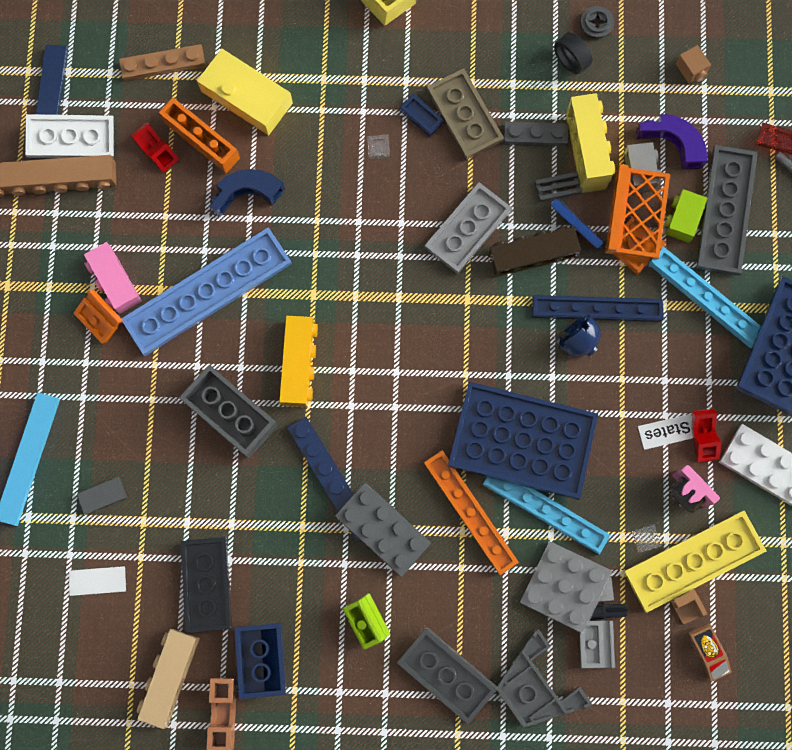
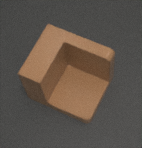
M695 589L670 601L682 624L707 615Z

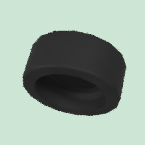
M568 32L554 43V51L558 60L571 73L581 74L592 64L593 57L590 49L576 34Z

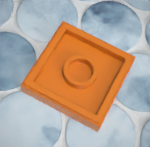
M632 216L625 225L631 230L638 223ZM645 225L652 234L654 231H652L647 225ZM641 227L632 232L639 243L648 237ZM629 236L622 239L621 248L631 249L635 246V243ZM651 239L641 244L646 252H655V245ZM663 239L661 241V249L667 243ZM614 253V256L636 275L652 260L651 258Z

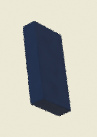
M414 93L399 107V111L429 137L444 123V119Z

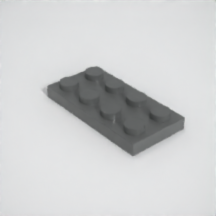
M366 482L357 489L334 515L400 577L408 571L431 544L426 537Z
M428 627L424 629L397 662L467 724L472 721L498 690L494 683Z

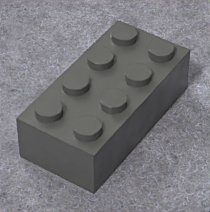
M208 365L179 397L248 459L251 458L278 427L275 420L211 365Z

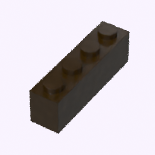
M562 226L555 229L554 232L547 233V231H542L530 238L521 236L514 239V242H497L493 244V247H490L489 256L495 277H500L577 258L581 253V248L575 227L568 228L567 226Z

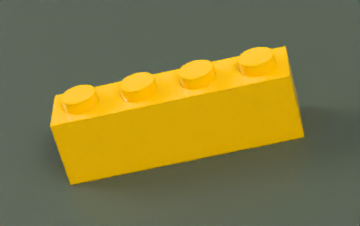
M286 316L280 389L281 406L308 407V401L313 399V388H309L310 380H314L315 368L311 367V359L316 357V345H313V337H317L318 324H314L313 317Z

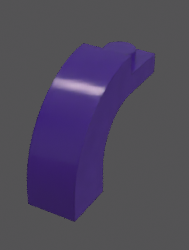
M661 114L657 122L654 120L643 121L636 130L637 139L662 138L672 142L680 153L681 169H703L708 161L707 150L702 136L692 124L680 117Z

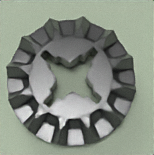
M601 6L588 8L581 17L582 31H585L588 37L593 36L596 39L602 36L606 37L614 26L612 13ZM596 16H598L599 23H602L598 29L594 24Z

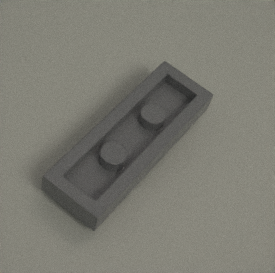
M505 121L504 145L567 147L568 123Z

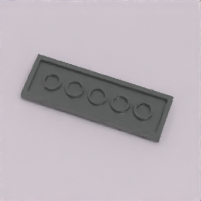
M719 145L713 147L706 195L708 199L704 209L696 269L737 276L741 274L758 152Z

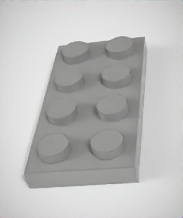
M479 182L425 244V249L455 273L459 274L509 215L512 207Z

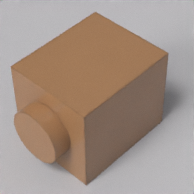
M698 45L680 54L676 62V66L689 84L695 80L700 82L706 78L711 67L710 62Z

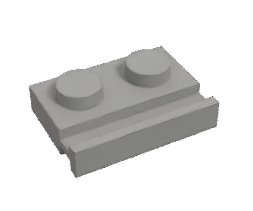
M589 621L584 633L579 632L580 668H615L613 621Z

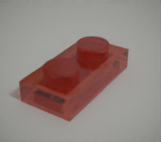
M762 122L755 145L792 155V130Z

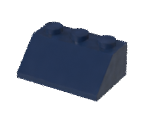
M281 623L234 627L239 699L286 695Z

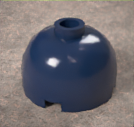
M588 314L587 319L582 316L564 330L567 332L564 338L559 336L556 341L557 345L569 356H591L598 349L597 344L600 341L601 332L595 320Z

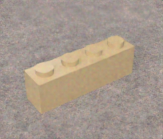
M170 629L169 633L166 632L161 642V645L164 647L161 655L158 654L154 661L153 668H155L153 678L149 677L146 683L145 690L147 694L145 699H141L138 705L137 713H139L137 720L161 729L168 727L200 638L176 629Z

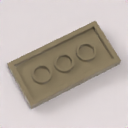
M464 68L427 86L430 97L466 160L504 141L503 135Z

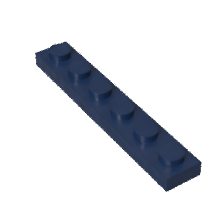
M304 417L288 427V430L335 508L339 511L353 495V492L308 418ZM351 532V534H352V536L354 537L355 541L358 542L360 539H358V538Z

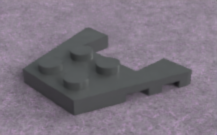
M539 629L534 631L497 685L498 693L523 728L593 705L580 687H577L563 699L559 700L533 664L532 660L551 647Z

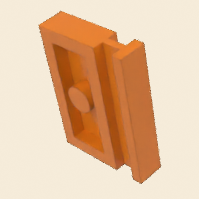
M91 290L73 314L103 344L108 342L118 328L119 323H122L123 320L95 290Z

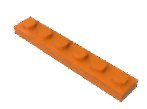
M442 450L425 461L424 465L498 574L502 575L519 562L456 469L448 467L449 459Z

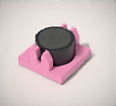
M689 465L682 467L672 475L677 481L669 488V491L673 496L672 498L687 511L694 513L700 506L705 508L714 505L720 499Z

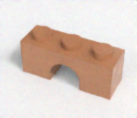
M210 678L209 703H211V721L207 731V750H234L237 678Z

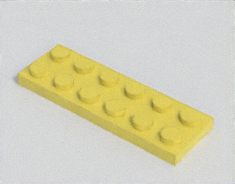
M741 511L623 572L644 612L647 613L766 552V549L746 512Z

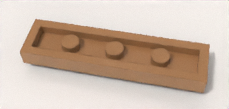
M202 44L119 59L122 79L124 81L206 67Z

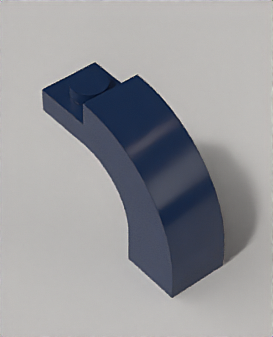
M257 169L240 170L229 174L216 185L220 194L212 198L209 207L212 213L220 218L235 199L247 194L257 195L273 205L285 191V186L281 180L268 172Z

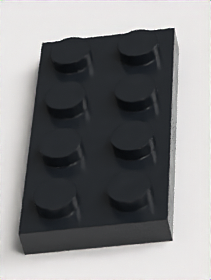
M227 537L180 541L185 633L232 629Z

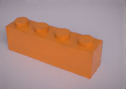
M172 98L159 112L163 122L226 174L240 159L238 151L234 146L175 98Z

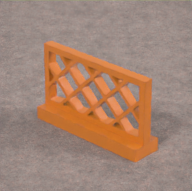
M620 164L616 170L605 253L659 259L670 174L628 168L629 165ZM631 174L639 175L644 183L635 188L630 182ZM654 178L664 179L663 188L659 191H656L650 183ZM644 185H647L653 193L646 200L638 192ZM632 194H635L641 202L634 209L627 203L628 197ZM654 197L661 203L660 209L656 212H653L647 204ZM642 206L650 214L644 221H641L635 213ZM629 215H632L638 223L631 230L624 224L625 218ZM653 217L658 224V229L651 234L644 223ZM639 227L648 236L640 243L632 234ZM626 236H629L635 243V246L631 249L621 248L622 239ZM651 239L655 245V252H646L641 244Z

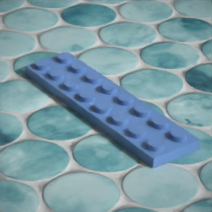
M268 227L121 318L122 322L142 354L146 356L292 265V262Z

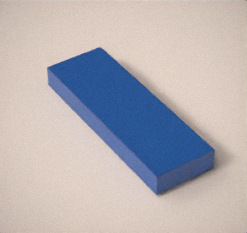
M555 199L552 202L551 207L575 227L596 248L604 246L606 242L559 199Z

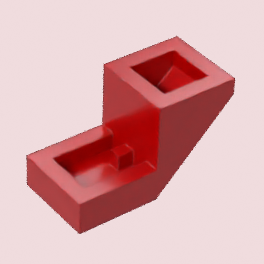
M147 122L130 135L140 149L163 173L179 160L168 144L160 139Z
M715 409L692 411V434L697 462L720 460L721 441L716 433L717 412Z

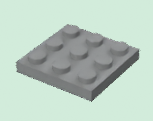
M549 541L520 603L583 634L612 574V570Z

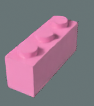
M107 242L84 254L87 262L84 263L90 274L94 273L97 280H95V283L100 292L105 291L107 295L105 301L112 309L121 314L142 302L116 254Z

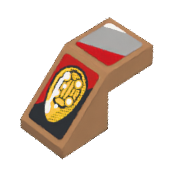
M709 623L689 632L693 649L702 659L706 675L711 682L732 673L728 657Z

